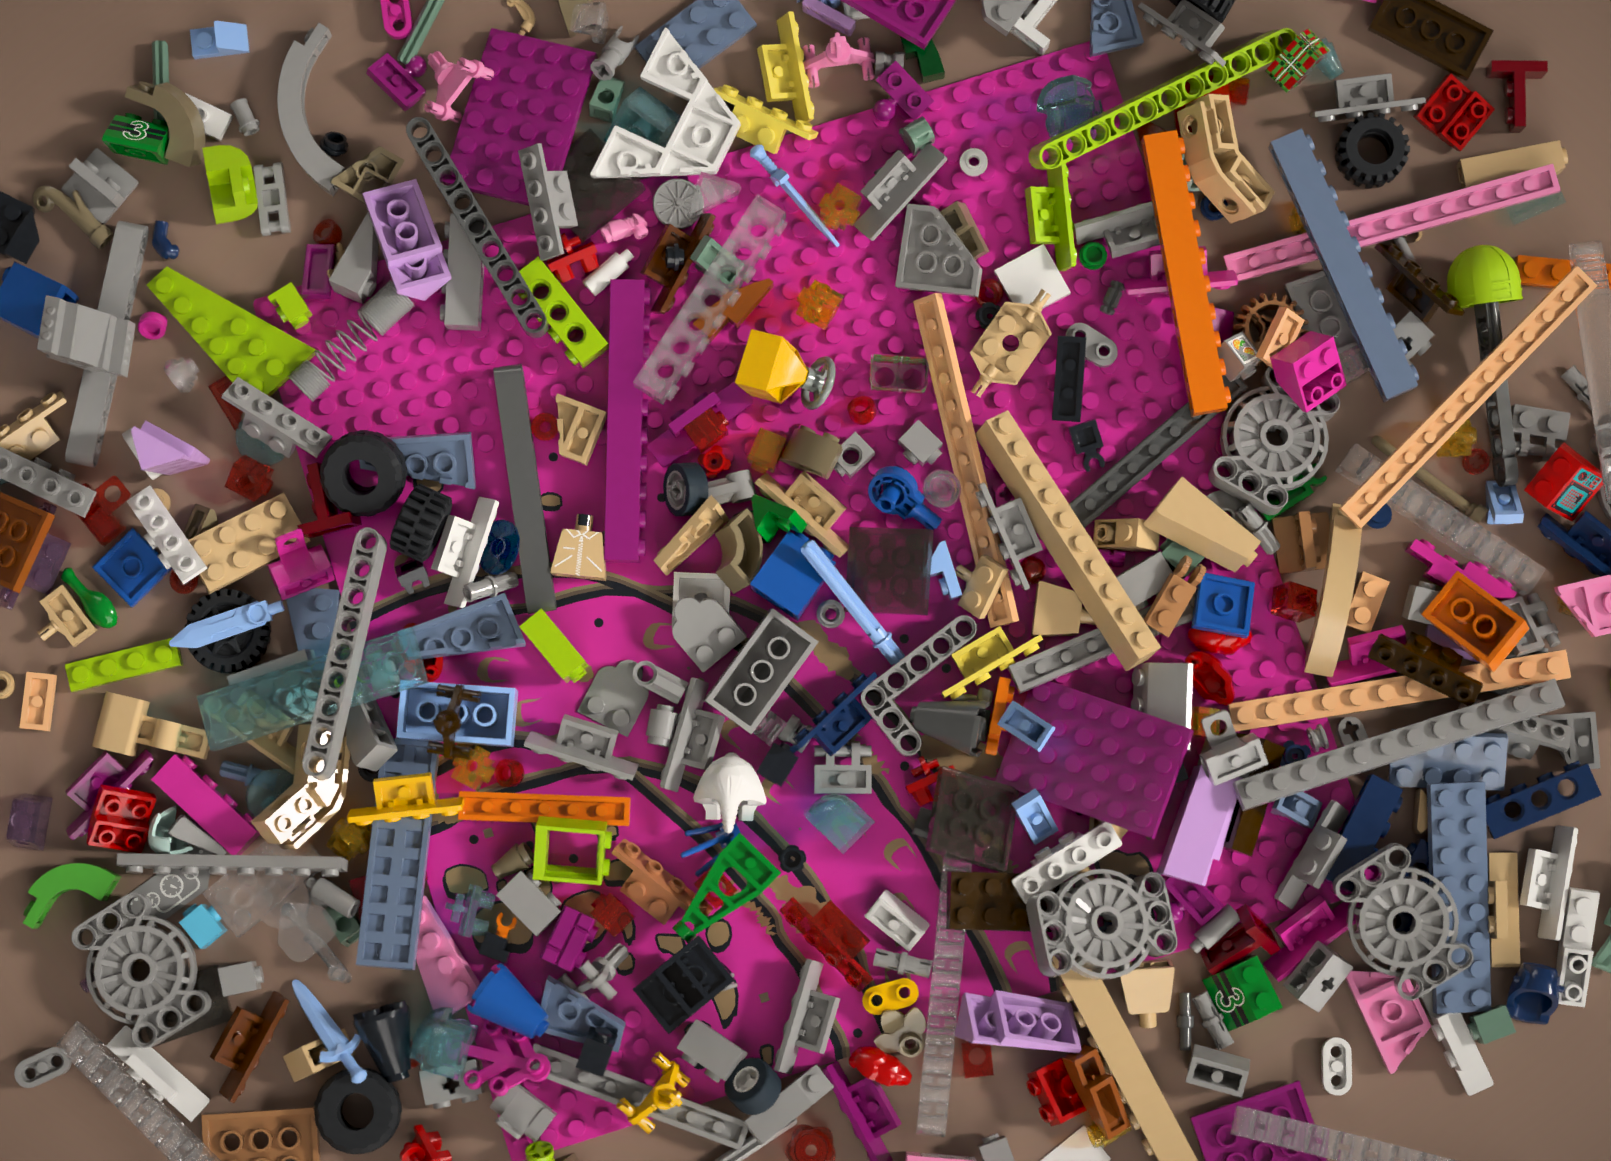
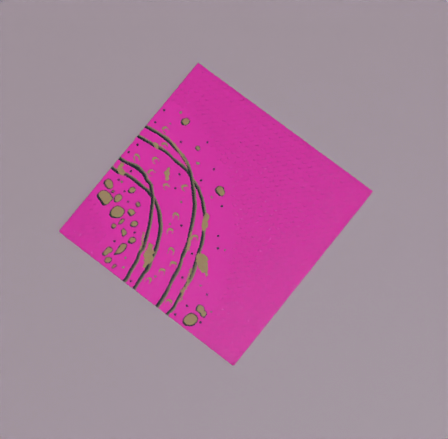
M1090 41L927 91L926 93L934 102L919 116H923L935 135V142L932 145L947 157V161L931 177L951 193V197L939 211H942L956 201L965 203L989 250L987 254L976 259L982 268L978 297L942 293L975 434L986 420L1008 410L1068 504L1188 402L1169 294L1163 295L1156 292L1147 293L1143 297H1132L1131 295H1126L1125 291L1121 290L1122 296L1117 307L1114 308V314L1107 315L1100 311L1101 305H1104L1102 302L1109 287L1111 288L1110 283L1112 280L1123 284L1124 279L1150 277L1149 251L1161 250L1160 245L1112 259L1104 238L1090 241L1098 242L1105 247L1107 260L1100 269L1089 270L1080 263L1079 252L1086 243L1077 245L1075 230L1073 237L1074 247L1077 251L1076 266L1065 271H1059L1071 293L1041 311L1052 335L1043 345L1017 385L992 382L983 392L981 398L976 394L982 385H980L975 394L971 392L980 378V372L970 352L986 330L980 327V322L976 320V312L986 302H992L1000 307L1005 302H1010L994 274V270L1042 245L1030 244L1025 189L1030 186L1048 187L1047 169L1038 170L1031 166L1028 158L1031 148L1123 103L1108 54L1090 57ZM899 105L895 107V115L889 121L878 120L872 108L812 127L813 130L818 132L817 137L812 140H807L795 133L785 135L776 154L768 151L765 152L777 168H782L789 175L790 178L787 180L824 222L840 244L838 247L809 220L780 185L776 187L769 178L770 174L763 168L762 164L750 157V150L755 145L727 153L717 174L652 176L573 201L578 226L559 229L560 234L565 233L568 240L576 236L579 237L581 244L572 247V250L593 241L598 251L595 254L598 266H600L615 252L620 255L624 250L628 249L634 258L627 263L629 268L616 279L645 280L646 288H651V304L645 305V316H650V332H645V343L650 345L649 360H644V371H649V388H644L643 399H648V416H643V427H648V443L642 444V455H647V472H642V483H647L646 500H641V511H646V528H641L640 539H645V556H640V563H606V581L553 576L557 610L545 613L589 665L585 668L587 674L576 683H573V681L566 683L521 628L526 646L444 656L442 672L439 678L433 681L435 683L506 687L518 690L514 747L455 743L456 746L472 748V753L463 752L464 754H470L471 759L453 757L452 760L444 759V755H439L435 800L459 797V791L631 798L630 826L607 825V831L612 832L611 849H606L605 859H610L609 876H604L602 885L540 880L542 884L539 888L546 895L549 892L553 893L562 903L559 906L561 910L567 905L597 920L595 926L599 927L597 935L592 943L587 941L582 951L587 954L584 962L589 960L592 964L597 957H604L617 943L627 947L628 957L615 969L616 975L611 981H607L617 991V994L608 1001L598 988H590L583 992L592 1002L626 1022L619 1052L612 1051L606 1069L654 1087L662 1077L663 1070L652 1062L651 1059L652 1057L657 1058L655 1054L661 1052L669 1061H675L680 1066L679 1070L690 1078L689 1083L685 1082L688 1085L684 1088L675 1082L674 1088L676 1091L682 1094L681 1097L699 1104L727 1095L725 1093V1080L720 1079L719 1082H716L704 1074L707 1068L699 1063L693 1066L681 1058L683 1052L677 1046L695 1019L704 1022L746 1051L748 1054L744 1060L747 1058H760L774 1070L776 1064L775 1055L783 1041V1028L789 1020L792 1010V998L798 990L800 971L803 965H805L806 959L824 963L816 991L840 998L825 1053L821 1054L799 1047L792 1074L774 1070L780 1079L806 1071L816 1064L821 1066L850 1057L852 1052L859 1047H877L873 1040L879 1034L884 1033L881 1025L882 1014L873 1015L869 1013L862 1003L863 994L872 986L900 978H908L915 982L919 990L916 1002L911 1006L896 1011L906 1015L913 1007L920 1009L926 1019L925 1033L957 1023L964 993L991 997L994 991L998 990L1039 997L1060 990L1059 987L1064 985L1059 975L1047 977L1040 972L1031 931L946 929L948 871L1023 873L1032 867L1030 862L1035 859L1034 854L1045 847L1050 849L1059 844V838L1069 832L1085 834L1089 831L1090 816L1044 801L1059 831L1034 845L1012 810L1013 806L1011 803L1024 796L1025 793L995 783L1012 736L1008 731L1001 730L996 756L984 754L986 742L980 741L978 748L983 749L979 757L970 756L915 730L921 738L920 750L911 757H905L897 752L877 724L871 719L845 745H851V743L871 745V757H860V765H872V794H814V765H826V757H814L815 745H820L814 738L810 740L802 753L799 751L795 752L794 755L799 757L781 788L757 774L767 802L765 805L757 806L754 811L753 821H740L738 806L735 822L740 833L781 874L760 895L696 934L697 936L700 935L730 974L734 973L735 976L733 978L735 981L733 982L737 983L738 987L721 991L670 1034L666 1032L633 989L688 944L673 930L675 924L682 920L686 911L679 906L669 921L663 925L623 894L620 889L634 870L611 852L623 839H627L629 842L636 844L652 860L659 862L671 875L681 879L690 890L697 894L710 869L699 877L695 876V872L724 849L718 843L685 858L681 857L682 852L716 838L715 833L718 832L713 831L685 836V831L721 823L722 819H706V811L703 805L693 800L696 788L705 770L685 765L678 792L660 787L661 772L666 766L669 747L647 743L648 736H646L650 710L657 709V704L674 707L673 712L679 714L684 704L685 691L677 705L648 690V699L628 737L618 733L612 756L639 764L633 780L617 779L610 773L601 770L592 771L587 769L585 765L575 762H563L556 756L537 754L530 748L524 747L525 740L530 731L557 739L564 714L602 725L577 711L597 672L606 666L616 667L624 660H632L637 663L641 661L652 662L654 665L690 683L692 677L709 683L707 696L771 608L816 639L818 644L752 734L725 717L713 761L725 756L727 753L734 752L740 758L750 763L756 772L773 743L780 746L781 742H783L778 737L792 715L800 718L801 723L805 726L811 725L813 727L815 725L812 721L813 718L824 709L829 712L834 707L831 702L843 691L848 694L853 689L851 683L862 673L868 676L875 672L880 677L895 665H891L880 650L872 646V640L826 582L823 583L798 621L752 591L750 584L735 594L730 590L729 614L747 634V637L705 672L699 669L677 643L672 633L674 572L716 574L715 572L721 565L722 549L714 533L669 575L666 576L653 561L657 557V553L673 539L692 517L674 516L669 511L664 498V477L668 467L672 464L689 462L699 464L698 456L705 454L715 445L722 447V453L726 459L730 460L731 467L729 470L719 472L714 479L706 476L707 482L726 478V475L733 472L750 470L756 495L769 499L760 492V487L755 484L758 478L768 473L788 490L802 473V471L779 460L794 429H799L803 425L823 436L824 432H827L840 439L838 443L841 445L856 432L875 451V456L851 479L846 474L841 477L834 469L828 480L806 472L847 508L830 528L851 546L840 558L834 555L832 560L836 562L835 568L885 631L891 632V638L904 653L905 657L959 616H969L977 625L975 636L963 647L996 629L990 628L987 615L984 619H978L958 605L960 598L950 601L948 594L943 596L939 584V579L943 578L942 574L920 580L937 546L942 541H946L955 571H958L956 568L959 565H963V567L971 572L976 567L930 371H928V383L924 394L871 390L870 385L871 355L872 360L874 354L921 357L927 360L913 301L936 293L895 287L907 205L873 241L869 240L854 226L858 219L872 205L860 191L875 176L874 171L884 166L886 161L897 150H903V154L910 162L918 155L913 156L899 134L900 129L915 121ZM1117 115L1114 118L1116 128L1120 125V119ZM1092 127L1090 136L1095 140L1097 133L1095 128ZM1133 130L1066 163L1068 167V189L1071 195V218L1074 224L1152 201L1147 172ZM1070 138L1066 142L1068 151H1071L1073 148ZM971 148L982 150L988 159L985 172L974 177L966 175L960 167L961 155ZM1046 150L1042 153L1044 163H1047L1049 160V154ZM972 157L969 159V164L977 166L979 160ZM671 179H684L693 183L699 189L703 198L702 213H712L716 216L713 221L714 229L709 237L713 238L741 262L745 268L732 288L727 289L697 270L695 262L691 263L687 271L689 275L685 284L679 287L674 295L676 300L673 307L668 312H665V314H654L651 312V309L663 286L640 273L665 227L654 213L653 198L657 189L664 182ZM912 199L908 202V204H916ZM632 213L640 215L647 222L648 235L643 239H636L634 234L629 237L607 244L600 231V228L608 224V221L623 220L624 218L631 217ZM531 214L492 226L518 271L538 256L540 258ZM698 220L692 226L680 230L690 236ZM449 240L441 242L442 253L444 249H448ZM1044 244L1056 265L1054 244ZM496 246L487 247L485 256H496L499 248ZM385 259L377 263L376 289L372 296L377 294L389 280L392 281ZM547 260L543 261V263H544V264L547 266V268L549 269V266H548V264H547V262H546ZM580 260L569 264L575 278L567 282L561 283L554 271L551 272L609 344L610 284L597 296H594L582 282L594 270L585 273ZM485 265L481 331L450 330L446 328L444 321H440V306L445 304L446 294H442L441 288L425 301L408 297L413 302L414 307L406 315L402 316L384 336H381L367 322L378 338V341L372 340L351 324L365 344L367 352L361 350L340 334L355 355L356 362L350 360L329 344L345 366L346 372L341 371L319 354L333 374L335 382L323 376L330 383V386L314 402L291 379L287 380L279 388L282 403L285 407L333 436L332 440L317 458L296 445L305 479L308 473L307 465L316 462L322 463L329 447L337 439L350 432L368 430L379 432L386 437L471 432L476 478L475 489L455 484H442L438 481L427 479H414L411 476H407L402 494L390 508L374 516H360L362 522L360 526L323 535L340 595H342L356 534L363 528H372L386 539L387 550L361 664L367 684L375 696L393 738H397L400 688L397 689V694L382 698L381 694H375L368 671L369 659L377 655L389 653L392 659L396 661L400 680L421 681L415 678L406 668L405 660L398 648L401 642L398 632L403 631V627L408 623L419 625L462 609L444 604L452 576L431 569L440 539L430 557L424 561L430 586L424 587L423 583L417 580L412 583L414 593L408 594L397 578L395 566L413 559L390 548L391 533L407 497L416 486L422 484L451 497L452 509L450 515L471 522L479 497L499 501V505L489 534L497 540L492 527L496 524L500 527L501 522H509L513 525V532L515 529L493 368L522 364L551 567L562 529L575 530L577 514L594 516L592 531L603 533L605 545L607 419L587 466L565 458L559 454L558 440L560 435L557 427V419L559 418L556 395L558 393L608 412L609 349L583 369L579 363L575 366L564 353L568 350L562 341L557 344L548 332L540 338L528 336ZM509 269L501 271L499 279L501 281L510 280L513 276V271ZM768 278L773 281V288L738 329L728 322L711 343L693 329V323L708 308L723 297L754 282ZM302 285L296 287V289L298 290V292L300 293V295H301ZM538 287L534 292V297L538 299L545 298L549 293V289ZM333 288L331 299H303L313 316L309 317V322L299 329H294L289 320L285 323L282 321L275 309L279 304L274 306L267 296L258 298L253 302L258 318L310 347L319 350L340 367L341 365L327 347L325 340H330L351 356L337 336L336 330L344 332L361 345L347 325V320H351L372 336L357 312L364 304L334 292ZM518 295L513 298V303L516 305H523L527 301V298L522 301ZM557 308L552 312L551 318L556 321L562 320L566 316V311L562 308ZM988 314L987 318L991 319L992 314ZM533 317L528 321L527 327L537 329L541 326L542 321L539 322L536 317ZM1084 323L1111 339L1117 346L1118 354L1115 361L1108 367H1098L1085 359L1081 422L1052 420L1058 336H1065L1071 325ZM751 329L784 337L798 350L807 367H810L822 356H828L834 361L836 374L832 390L825 402L817 409L808 410L803 406L801 388H798L782 404L750 396L753 399V403L668 466L662 467L648 448L650 442L669 429L668 424L672 422L670 418L681 409L689 410L694 406L693 401L704 392H707L708 395L713 391L718 394L736 380ZM573 330L569 334L568 339L571 342H579L582 340L584 333L580 330ZM1077 332L1075 337H1085L1082 332ZM1007 335L1004 337L1002 345L1006 351H1014L1018 348L1019 341L1016 336ZM1106 347L1099 348L1100 355L1107 356L1109 354ZM316 355L309 360L331 377ZM873 362L871 384L879 388L923 390L925 388L926 365ZM809 391L811 402L814 401V393ZM1226 410L1219 412L1095 520L1131 518L1146 520L1181 477L1185 478L1206 497L1215 491H1219L1220 489L1211 484L1208 473L1214 462L1218 458L1223 457L1220 434L1221 426L1227 414ZM1096 419L1103 442V447L1096 448V451L1104 458L1105 466L1101 468L1099 461L1093 458L1089 461L1090 471L1087 472L1082 464L1085 456L1084 452L1080 454L1075 453L1068 427ZM917 420L922 422L943 443L939 449L942 454L932 465L928 462L923 467L918 462L913 465L902 454L905 450L898 444V440ZM977 440L988 490L995 505V491L1000 484L1005 482ZM852 450L843 454V460L848 464H854L859 459L858 454ZM358 459L350 462L349 472L357 484L364 487L377 485L378 474L376 471L360 469ZM714 459L712 460V464L715 465L717 463V460ZM700 465L706 474L705 468L703 467V465ZM886 466H896L905 469L915 478L918 490L925 495L923 504L942 518L941 523L932 533L913 517L904 520L898 514L894 515L880 511L871 502L868 487L874 474L879 469ZM1217 468L1220 476H1230L1226 468ZM1243 481V488L1247 491H1252L1250 484L1247 481ZM308 486L312 501H314L312 489H310ZM1005 488L1004 493L999 495L1000 498H1005L1006 503L1010 502L1011 498L1014 497L1010 493L1009 488ZM752 500L736 504L729 502L720 505L729 520L746 508L753 515ZM338 509V514L345 513ZM1095 520L1084 528L1092 541L1094 538ZM779 528L770 543H767L762 537L763 556L760 569L787 534L786 531ZM805 531L802 532L810 540H814L819 547H823V543L818 538L807 534ZM1038 534L1037 537L1043 550L1025 557L1020 563L1030 586L1029 589L1023 590L1020 585L1015 586L1009 573L1013 567L1006 562L1019 621L1000 627L1014 650L1035 638L1031 637L1037 583L1043 581L1073 590ZM1160 534L1159 547L1168 539ZM376 537L370 538L367 541L366 549H370L375 545ZM504 539L498 547L499 563L502 559H506V567L501 574L515 572L518 576L519 584L517 587L498 592L497 595L506 594L517 623L520 626L534 614H528L519 551L515 562L508 568L507 561L512 553L513 544L511 540ZM1260 544L1255 549L1258 555L1248 567L1243 564L1236 572L1206 557L1199 563L1206 567V573L1255 582L1250 631L1253 637L1250 643L1238 649L1233 655L1211 654L1221 661L1223 668L1233 677L1235 697L1232 703L1318 689L1313 674L1304 672L1306 652L1280 573L1278 572L1274 555L1266 554ZM1159 547L1158 551H1123L1126 555L1124 566L1113 567L1112 564H1108L1116 577L1149 556L1158 552L1162 553L1163 551ZM481 559L479 570L475 575L473 583L483 580L488 575L492 577L501 575L497 574V572L495 574L492 573L497 565L487 570V567H484L485 562ZM365 565L360 569V577L365 576L369 572V565ZM1193 570L1183 580L1187 582ZM957 576L963 594L966 582ZM363 592L354 596L353 604H358L362 601ZM1153 595L1148 598L1147 602L1149 604L1144 608L1151 606L1157 596ZM487 596L480 598L478 600H474L473 602H467L465 607L489 599L491 597ZM835 600L843 606L845 618L838 627L826 628L819 623L817 609L822 602ZM829 609L826 611L825 616L828 619H834L836 612L833 609ZM356 620L349 622L351 631L357 626ZM1192 621L1174 628L1169 637L1162 634L1155 636L1161 648L1143 663H1185V658L1189 653L1201 651L1188 638V631L1191 628ZM960 622L956 625L955 628L958 635L966 637L971 634V627L968 623ZM1080 623L1078 635L1042 637L1043 640L1038 643L1040 649L1025 657L1024 653H1021L1013 659L1017 663L1095 630L1098 627L1097 625ZM938 639L933 643V648L937 653L944 654L949 650V645L945 640ZM1112 654L1053 679L1051 682L1131 708L1134 687L1132 673L1134 668L1125 671L1116 655ZM916 656L910 661L911 667L915 671H922L927 666L925 659L920 656ZM950 656L892 701L910 723L912 707H917L919 702L954 701L950 696L943 699L941 693L964 680V677ZM648 666L641 667L643 672L641 681H650L654 675L653 670ZM999 667L989 672L991 678L977 686L975 682H972L964 687L967 691L964 694L977 696L980 687L991 690L994 693L991 705L986 708V710L991 711V715L999 677L1011 679L1010 686H1015L1013 701L1023 706L1028 691L1019 694L1008 668L1001 671ZM895 673L888 677V683L892 688L897 689L904 685V679L900 674ZM1193 686L1191 729L1194 732L1190 740V750L1186 751L1183 759L1189 778L1193 767L1198 764L1199 754H1201L1206 738L1201 719L1221 710H1226L1229 713L1228 705L1219 704L1213 700H1205ZM870 691L865 696L866 702L871 706L880 704L882 700L880 693L877 691ZM862 692L855 697L860 704ZM704 701L703 711L722 715ZM1008 702L1006 703L1005 711L1007 710V708L1009 707V705H1010L1011 703H1008ZM888 713L883 717V724L887 728L892 729L898 726L899 719L895 714ZM1328 718L1237 732L1246 735L1254 733L1257 737L1267 739L1280 746H1283L1289 740L1297 745H1307L1311 750V754L1307 758L1337 749ZM1220 719L1213 721L1210 727L1211 732L1214 735H1220L1221 729H1226V723ZM1321 724L1326 733L1329 748L1324 749L1320 747L1318 752H1314L1308 740L1306 729L1310 727L1311 729H1316V725ZM904 736L900 740V746L905 751H912L916 748V741L912 736ZM786 742V744H788V745H790V746L793 745V744L790 743V742ZM1293 754L1292 758L1297 759V754ZM921 756L924 757L926 763L937 759L940 766L930 770L931 774L951 765L954 766L956 771L953 775L956 779L958 790L944 796L938 782L928 786V789L934 801L921 806L940 814L949 815L939 843L911 834L920 806L914 800L912 794L908 795L905 787L925 778L924 774L914 778L911 773L912 769L920 766L917 758ZM834 757V765H851V757ZM1347 777L1303 791L1323 803L1313 829L1319 821L1323 810L1331 800L1338 802L1349 812L1355 802ZM1189 779L1174 784L1154 839L1128 830L1121 839L1122 845L1088 867L1091 870L1108 869L1117 871L1132 880L1146 873L1157 872ZM1275 801L1268 803L1252 857L1223 849L1220 861L1213 859L1206 882V887L1224 906L1229 904L1236 911V909L1246 904L1266 924L1292 916L1318 895L1327 904L1341 901L1334 893L1333 885L1326 881H1323L1319 889L1307 884L1293 909L1286 907L1275 899L1279 885L1285 879L1295 858L1298 857L1309 834L1313 831V829L1305 828L1287 817L1270 813ZM441 813L433 814L426 868L428 875L427 883L436 913L478 981L481 983L490 971L496 974L500 970L497 965L502 963L541 1006L548 975L558 980L564 973H567L576 986L585 980L587 976L580 969L574 968L573 972H569L540 958L559 916L539 936H536L496 896L519 872L499 880L494 874L491 865L496 863L516 843L521 844L525 842L534 854L537 823L458 820V813L452 816H442ZM550 831L548 864L596 868L598 835ZM789 845L798 846L799 850H803L806 854V862L803 864L804 868L800 872L794 873L791 871L787 873L780 867L781 862L778 860V855L781 850H785ZM793 856L790 857V862L795 861V858ZM534 863L531 864V868L523 870L525 874L529 871L533 873ZM1370 865L1365 869L1366 879L1372 880L1378 876L1379 872L1376 865ZM733 867L727 868L719 880L720 890L728 896L739 893L747 886L746 878ZM1161 875L1164 881L1169 878L1168 876ZM1146 880L1145 888L1150 893L1151 885ZM1339 888L1340 893L1343 895H1348L1352 893L1346 892ZM1167 889L1169 902H1177L1178 900ZM885 890L890 891L930 924L929 928L909 952L865 917L866 913ZM709 892L705 896L708 904L713 907L712 912L708 915L711 916L723 906V901L714 892ZM1151 909V917L1156 921L1157 913L1154 909ZM1184 910L1182 921L1174 925L1177 947L1173 953L1168 955L1190 949L1189 945L1196 939L1194 934L1202 927L1187 910ZM501 912L504 914L501 921L504 926H509L512 923V919L514 917L517 918L515 928L509 931L506 938L509 941L505 951L511 953L507 964L478 953L486 933L496 934L498 928L496 920ZM1099 915L1097 926L1101 927L1107 921ZM691 922L685 923L692 931L694 930V925ZM1046 932L1047 938L1051 941L1053 939V932ZM1157 937V945L1162 950V939ZM880 948L900 954L903 951L907 952L909 956L932 960L929 979L908 973L903 975L897 974L898 971L873 966L876 949ZM1148 955L1144 961L1155 960L1164 956L1151 957ZM1114 968L1108 969L1106 974L1117 972V970ZM902 987L899 990L900 997L907 998L910 995V990L907 987ZM874 995L871 1003L874 1006L881 1005L882 997ZM473 1000L469 1005L473 1007L476 1001ZM466 1005L465 1009L476 1045L498 1051L492 1037L488 1036L483 1029L486 1019L470 1013L467 1010L468 1005ZM497 1024L490 1025L489 1030H494ZM502 1027V1033L513 1055L525 1058L519 1043H515L510 1037V1030ZM515 1033V1037L521 1036V1034ZM546 1033L541 1037L536 1035L532 1039L528 1038L532 1047L534 1043L577 1059H579L584 1045L581 1042ZM481 1060L483 1068L493 1064L491 1062ZM509 1068L487 1080L489 1088L493 1078L500 1076L505 1079L517 1072L518 1069ZM527 1079L520 1083L521 1086L558 1113L537 1140L551 1143L554 1150L633 1126L627 1120L628 1116L617 1108L616 1104L548 1079L540 1082H532ZM498 1083L495 1090L502 1089L504 1083ZM490 1089L494 1101L497 1096ZM502 1128L511 1160H526L525 1149L534 1141L525 1134L517 1139Z

